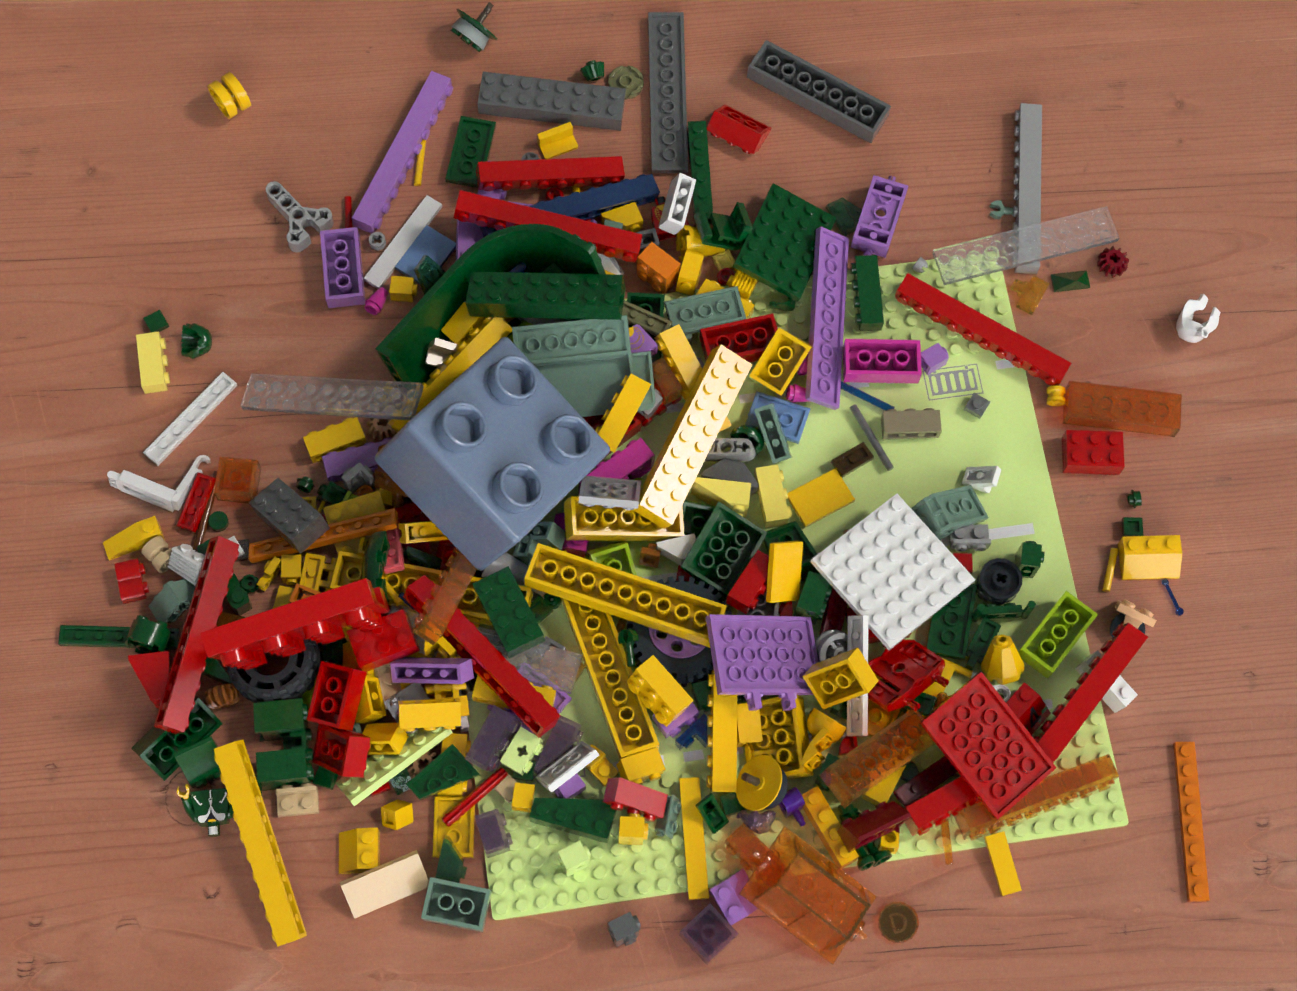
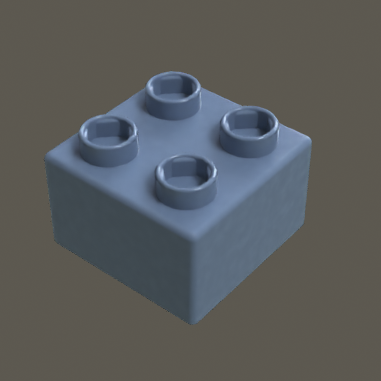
M503 337L406 423L375 455V461L477 570L482 571L529 533L610 452V447L508 337Z

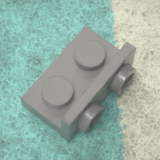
M988 524L968 525L958 528L949 535L950 549H955L956 551H966L967 549L985 551L991 545Z

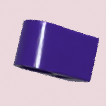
M794 787L786 792L785 797L778 806L785 818L793 815L801 827L806 824L800 812L805 805V801L797 787Z

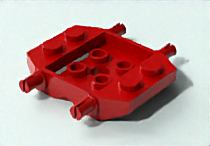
M903 639L892 649L888 650L886 648L881 656L868 662L874 674L890 683L897 690H900L897 692L879 680L868 693V698L887 712L909 706L914 711H917L920 708V704L914 701V699L934 682L939 683L943 687L949 684V680L941 676L945 667L944 659L915 640ZM897 669H904L903 671L896 672Z

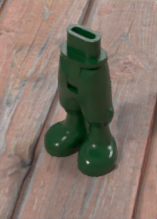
M851 801L838 806L841 813L839 815L841 822L848 818L854 820L859 817V809L854 808ZM874 840L864 845V847L856 849L859 855L857 866L860 871H865L872 866L876 867L892 857L889 850H878Z

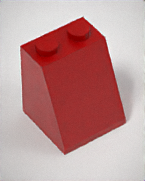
M169 651L128 655V660L148 697L159 710L173 664V657Z

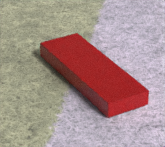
M197 473L176 525L177 527L196 533L216 483V478Z

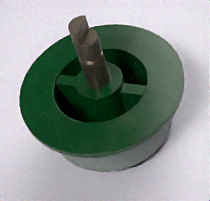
M488 2L476 20L457 8L456 11L460 18L451 26L452 29L450 31L458 37L461 35L460 39L466 44L472 43L471 47L478 52L484 50L489 39L498 40L495 35L482 25L494 5Z

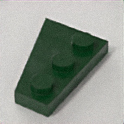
M452 744L406 785L419 800H423L474 778L479 773Z

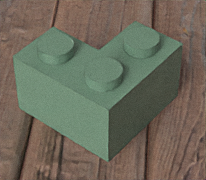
M539 522L517 543L512 556L529 566L538 543L561 550L566 538V531L554 522Z
M184 578L179 581L165 583L161 592L153 597L154 600L148 606L157 621H163L166 624L175 622L184 610L189 609L196 586Z

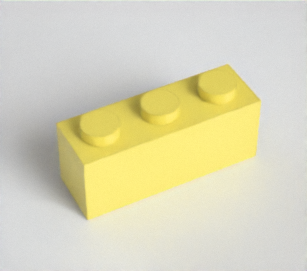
M159 331L136 335L141 387L144 393L167 391L170 376L165 369V366H168L167 355H164L163 349H166L165 338H161Z
M778 464L755 468L754 477L758 483L757 492L765 528L788 524L792 513L790 506L786 504L788 499L787 490L782 486V482H784L783 471H779Z

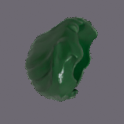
M196 323L183 325L181 335L182 356L195 359L208 353L212 346V335L209 330Z
M742 425L734 428L730 434V438L749 439L754 446L756 455L764 448L765 440L762 432L757 427Z

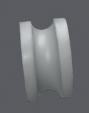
M374 232L369 236L370 247L376 251L384 249L386 239L383 233ZM380 239L381 243H374V240Z

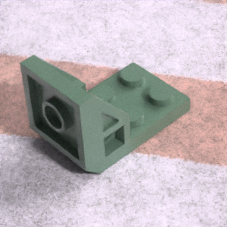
M971 485L933 493L923 498L911 508L939 540L949 536L960 527L984 522L989 518Z

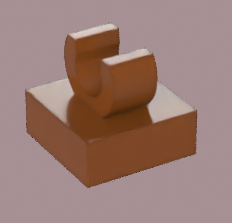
M649 543L648 548L642 547L639 559L640 565L658 568L661 550H656V544Z

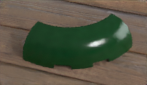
M379 531L372 534L367 541L362 563V579L367 578L370 580L373 588H382L387 603H389L386 579H382V567L386 566L390 544L386 531Z

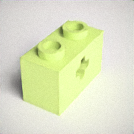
M520 727L501 758V764L523 776L524 773H528L532 768L533 762L531 761L534 756H538L544 747L542 745L543 740ZM526 748L528 754L521 756L519 750H524Z
M580 841L558 851V860L567 877L589 866V860L591 859L590 851L587 845L582 846Z

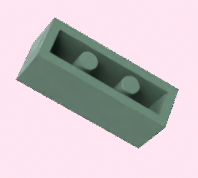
M774 403L754 409L772 463L775 464L792 458Z

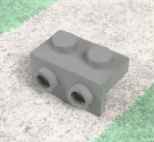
M360 462L353 468H348L342 476L345 490L353 494L363 484L370 486L374 490L375 479L372 476L373 472L367 465L363 466Z

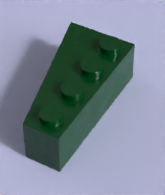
M534 798L529 822L608 843L617 810L610 808L611 805L604 803L601 799Z

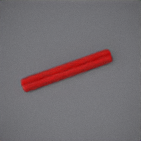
M500 767L443 816V823L450 827L508 775L505 769Z

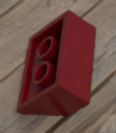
M884 801L876 805V809L871 812L867 809L858 814L859 817L854 820L852 818L846 819L841 823L842 826L837 832L850 853L899 829L911 817V814L895 801L889 803Z

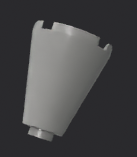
M504 553L482 570L480 574L477 573L476 577L483 579L509 566L517 584L525 585L524 578L529 566L510 554Z

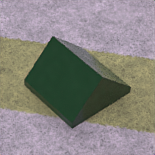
M684 500L682 505L684 535L695 534L697 539L715 506Z

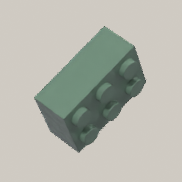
M430 877L421 919L483 933L492 891L490 889Z

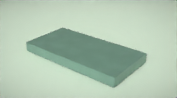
M737 286L664 301L668 320L672 321L671 328L679 324L685 335L700 332V329L746 319Z

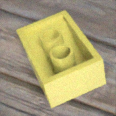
M696 477L692 484L691 494L711 506H716L720 502L746 518L751 483Z

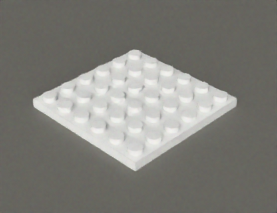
M895 494L811 560L812 565L857 615L868 616V628L888 650L892 649L975 581V578L898 494Z

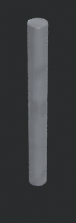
M856 404L850 407L851 412L887 471L892 470L894 466Z

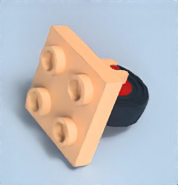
M1125 599L1123 602L1118 600L1115 608L1122 613L1116 615L1111 621L1110 634L1113 638L1112 633L1116 627L1128 622L1145 634V624L1154 627L1157 620L1153 617L1154 614L1144 608L1138 610L1135 608L1136 605Z

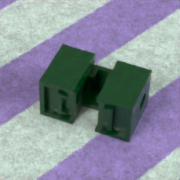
M302 698L253 703L255 734H260V742L283 740V750L256 752L257 783L263 791L280 789V786L292 785L294 788L301 787V784L311 783V780H314V768H312L310 760H313V749L309 748V741L312 740L311 728L308 729V705L304 704Z

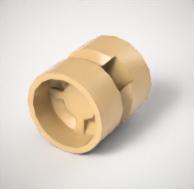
M161 536L154 537L145 544L141 552L148 561H152V565L159 573L169 570L167 566L170 562L172 548H168L167 542Z

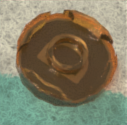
M892 902L886 905L878 917V928L882 936L894 943H904L911 940L919 927L916 911L904 902Z

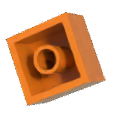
M651 242L637 257V275L641 280L649 282L654 290L665 294L678 281L681 263Z

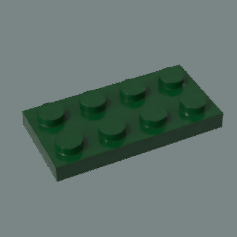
M460 116L445 178L447 183L478 188L477 164L478 162H487L489 159L496 122Z
M971 584L931 617L927 649L939 656L965 660L977 585Z

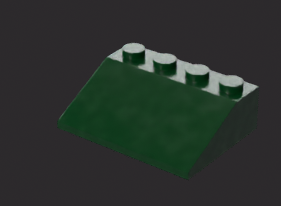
M718 502L680 567L691 577L695 578L698 583L700 580L704 581L707 589L710 585L714 587V593L717 594L719 592L722 595V600L726 601L728 593L759 549L767 532Z

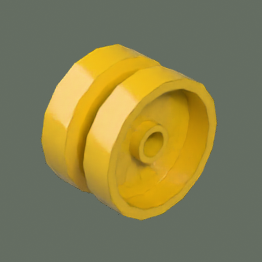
M231 72L221 77V83L215 80L207 85L214 102L228 119L238 114L237 108L244 111L251 106L247 93Z

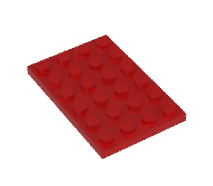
M978 672L920 722L921 726L995 820L1002 817L1056 769L1053 762L982 672Z

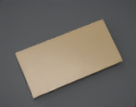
M415 850L340 882V885L355 919L428 888L429 880L418 852Z

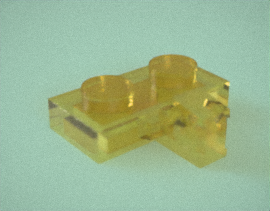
M1033 275L1030 282H1022L1015 279L1010 289L1017 292V296L1020 297L1016 307L1033 315L1050 283Z

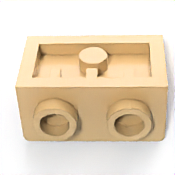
M305 783L301 784V787L294 788L292 785L280 786V789H275L278 817L319 814L318 789L313 784Z

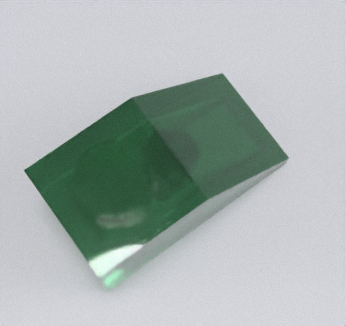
M446 835L443 840L435 878L460 883L461 878L465 879L467 867L464 866L465 860L451 838Z

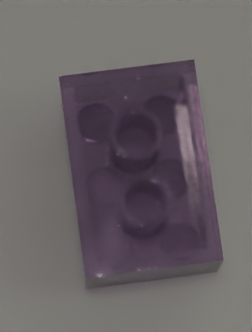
M494 705L465 760L485 771L493 772L494 769L497 770L501 765L500 760L504 751L507 750L512 742V736L522 726V723H520L521 719L503 707Z

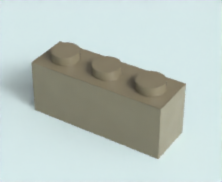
M910 408L904 411H897L896 409L883 411L881 416L882 439L939 438L942 432L940 410H934L933 408L915 410Z

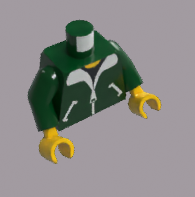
M185 784L187 789L185 792H181L178 786L177 794L182 797L181 801L184 810L191 820L198 823L200 827H208V837L220 836V825L229 824L234 813L232 805L227 799V789L193 791L191 795H188L190 790L188 784Z

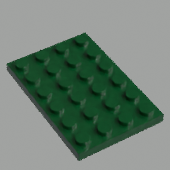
M772 183L752 224V231L743 243L733 267L798 302L814 269L816 229L823 227L831 231L837 217Z

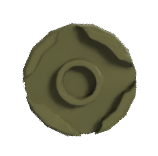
M619 66L610 73L608 85L609 87L625 88V99H632L643 90V75L633 66Z

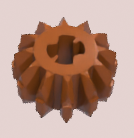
M232 683L214 686L205 692V702L210 710L224 709L236 705L240 701L239 691Z

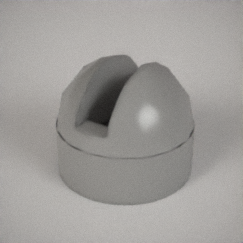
M920 257L912 269L918 273H923L925 271L922 267L928 268V264L925 259Z

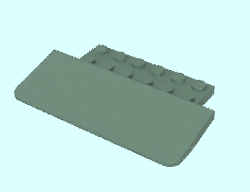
M622 315L621 320L583 319L512 327L514 344L582 417L604 415L607 409L611 411L614 405L611 402L616 392L621 393L623 386L620 384L625 375L630 376V374L651 384L637 411L650 410L654 407L656 398L651 351L631 353L627 315Z

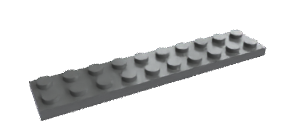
M648 12L652 173H688L684 12Z

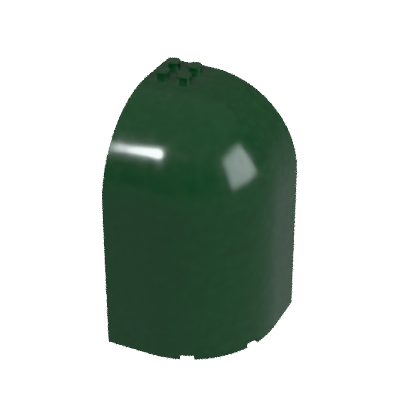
M521 224L493 232L468 248L375 349L399 387L404 386L408 390L406 394L408 397H413L418 392L417 388L423 382L426 383L431 378L430 374L437 369V367L425 364L430 341L438 338L454 343L441 329L459 307L466 302L471 272L542 273L554 263L565 274H606L601 263L602 260L597 254V248L593 243L582 240L576 234L572 235L560 228L544 224ZM517 318L508 322L511 328L517 327L521 323Z

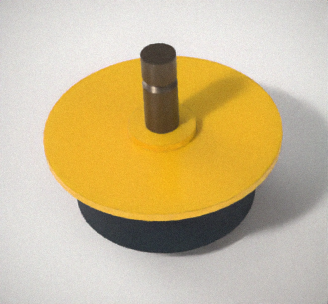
M760 755L750 759L743 766L737 778L736 795L739 803L751 811L768 810L776 807L783 800L787 792V776L780 768L778 762L770 756Z

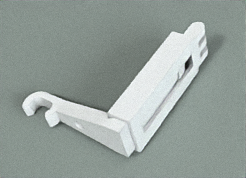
M206 455L198 456L176 490L123 470L121 474L109 471L107 476L110 486L173 512L174 510L179 511L197 473L203 474L202 470L197 469L200 463L206 462L209 464L211 460Z

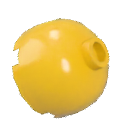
M816 708L811 710L807 718L806 726L812 734L811 739L824 727L836 739L832 742L835 743L841 739L847 727Z

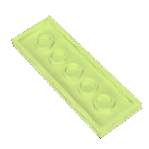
M436 727L435 730L431 731L417 728L416 732L408 733L409 737L400 754L372 755L366 760L367 766L363 777L342 776L335 783L353 806H355L453 732L444 729V727Z

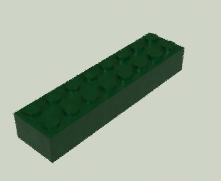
M471 272L466 306L469 316L621 320L626 288L623 275Z

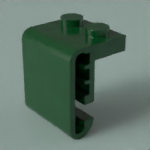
M737 202L730 216L712 212L710 215L711 221L707 220L705 211H698L693 216L701 242L704 245L736 251L742 247L748 234L752 231V223L744 203Z

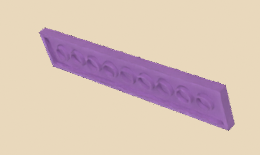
M819 227L816 229L809 333V345L812 348L808 353L805 399L836 410L840 405L849 238Z

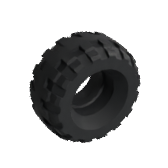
M311 639L304 640L306 651L290 656L286 667L274 675H262L257 671L256 667L244 670L243 668L237 669V667L230 668V666H227V672L235 688L251 702L259 703L303 698L302 695L312 689L314 681L318 676L321 659L318 644L316 641H311Z

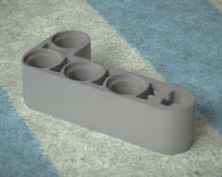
M715 438L711 446L712 449L708 452L704 461H721L726 458L747 462L753 460L756 451L749 439ZM725 448H731L728 452H723Z

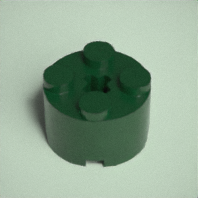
M138 615L132 622L125 645L129 649L130 646L135 647V652L138 654L164 652L171 636V632L167 629L168 624L163 621L153 622L145 616Z

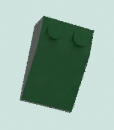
M796 521L766 531L767 535L763 542L768 553L770 543L803 542L800 581L806 580L809 571L820 574L811 563V560L818 554Z
M212 736L173 754L192 788L199 789L206 786L208 781L221 779L219 765H217L214 759V749L219 746Z

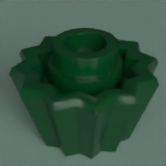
M589 61L580 71L588 82L597 81L604 77V62Z

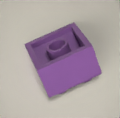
M744 868L708 888L727 924L730 926L764 905Z

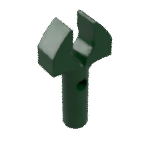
M634 629L621 630L618 636V644L625 646L628 667L635 666L633 644L639 641L638 634Z

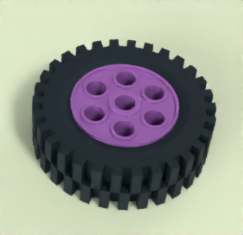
M672 576L668 577L665 583L663 579L657 581V583L727 605L725 615H732L731 610H727L728 604L726 601L722 602V595L719 592L715 594V588L711 585L707 589L705 582L702 580L697 584L694 583L695 578L690 577L689 581H684V576H679L678 581H674ZM627 620V629H634L638 634L639 641L633 644L634 661L637 667L654 655L678 683H681V687H687L689 682L691 684L698 683L700 679L702 681L707 680L708 674H711V671L714 670L711 648L700 644L693 645L688 640L665 633L667 635L665 639H659L656 634L662 631ZM677 644L682 647V650L676 652L671 647Z

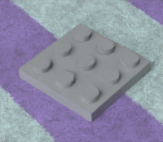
M585 476L581 482L579 503L588 507L603 505L605 508L622 507L625 510L638 509L641 481Z

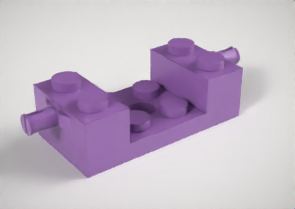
M873 175L851 244V248L863 251V256L877 255L886 258L908 189V185L895 182L896 178L894 176L891 181L892 176L885 179ZM882 210L885 212V215L878 216L876 211Z

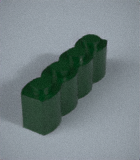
M210 539L197 546L198 553L206 554ZM233 573L232 578L228 582L226 598L233 611L241 616L252 609V603L246 591L241 587L238 578Z

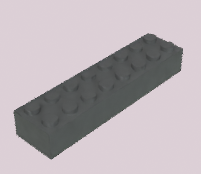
M767 40L748 66L747 78L869 143L873 142L889 116L891 109L889 104Z
M483 72L478 97V113L559 124L571 122L572 125L621 131L626 89Z

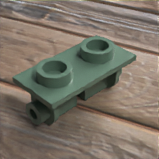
M673 794L667 797L665 817L657 819L655 826L657 836L663 837L666 835L670 839H673V835L677 830L676 820L681 810L680 799Z

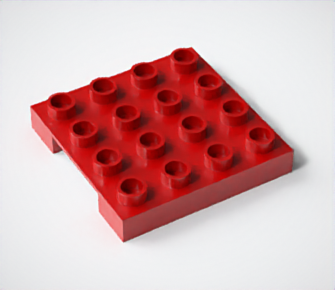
M365 578L200 632L208 658L221 660L223 667L230 666V668L237 667V669L243 668L248 670L268 663L265 653L270 652L271 655L277 654V656L288 657L306 651L304 640L307 639L317 643L321 642L322 645L345 638L343 627L351 625L352 628L356 627V630L360 629L361 632L382 626L384 622L381 615L389 613L390 609L383 589L380 587L373 588L371 581Z

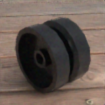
M997 558L990 560L983 566L976 579L978 597L984 603L996 604V606H1004V604L1010 603L1014 600L1022 586L1020 569L1007 559Z

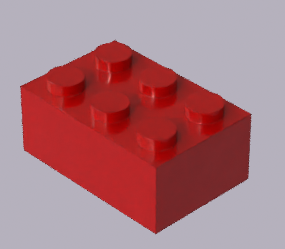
M1066 430L1062 436L1063 473L1120 475L1125 468L1123 432Z
M403 609L382 617L384 622L382 626L363 632L360 629L356 630V627L347 631L358 666L362 671H370L420 651L409 617Z
M321 661L307 720L337 729L353 731L367 672Z

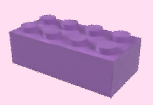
M358 228L320 231L325 298L328 308L364 305L365 289Z

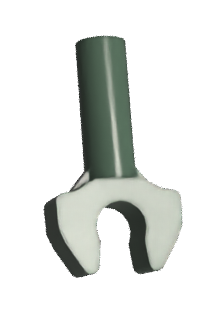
M996 200L989 206L999 210L990 212L989 215L994 219H1001L1004 214L1013 215V208L1004 207L1001 200Z

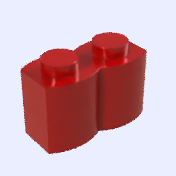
M138 558L114 563L119 593L123 604L147 599L146 593H150L148 582L143 580V575L146 574L144 563H140Z

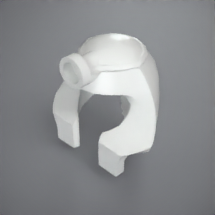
M1200 294L1197 300L1189 299L1178 317L1176 323L1178 336L1187 342L1197 343L1203 338H1207L1208 334L1218 326L1221 312L1216 307H1213L1208 321L1200 324L1192 320L1195 311L1204 310L1208 298L1204 294Z

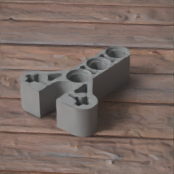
M273 181L266 185L269 202L289 222L290 231L287 234V242L291 251L301 252L312 244L310 235L304 230L306 227L315 228L319 234L320 231L330 230L333 227L334 221L330 209L325 207L319 209L302 207L280 183Z

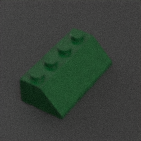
M196 695L194 698V708L190 711L188 718L189 725L184 733L174 734L153 726L131 748L164 781L179 767L173 755L174 753L209 738L223 724Z

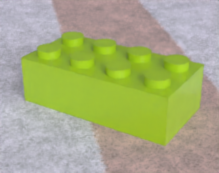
M1065 591L1018 653L1021 659L1049 679L1098 614L1068 591Z

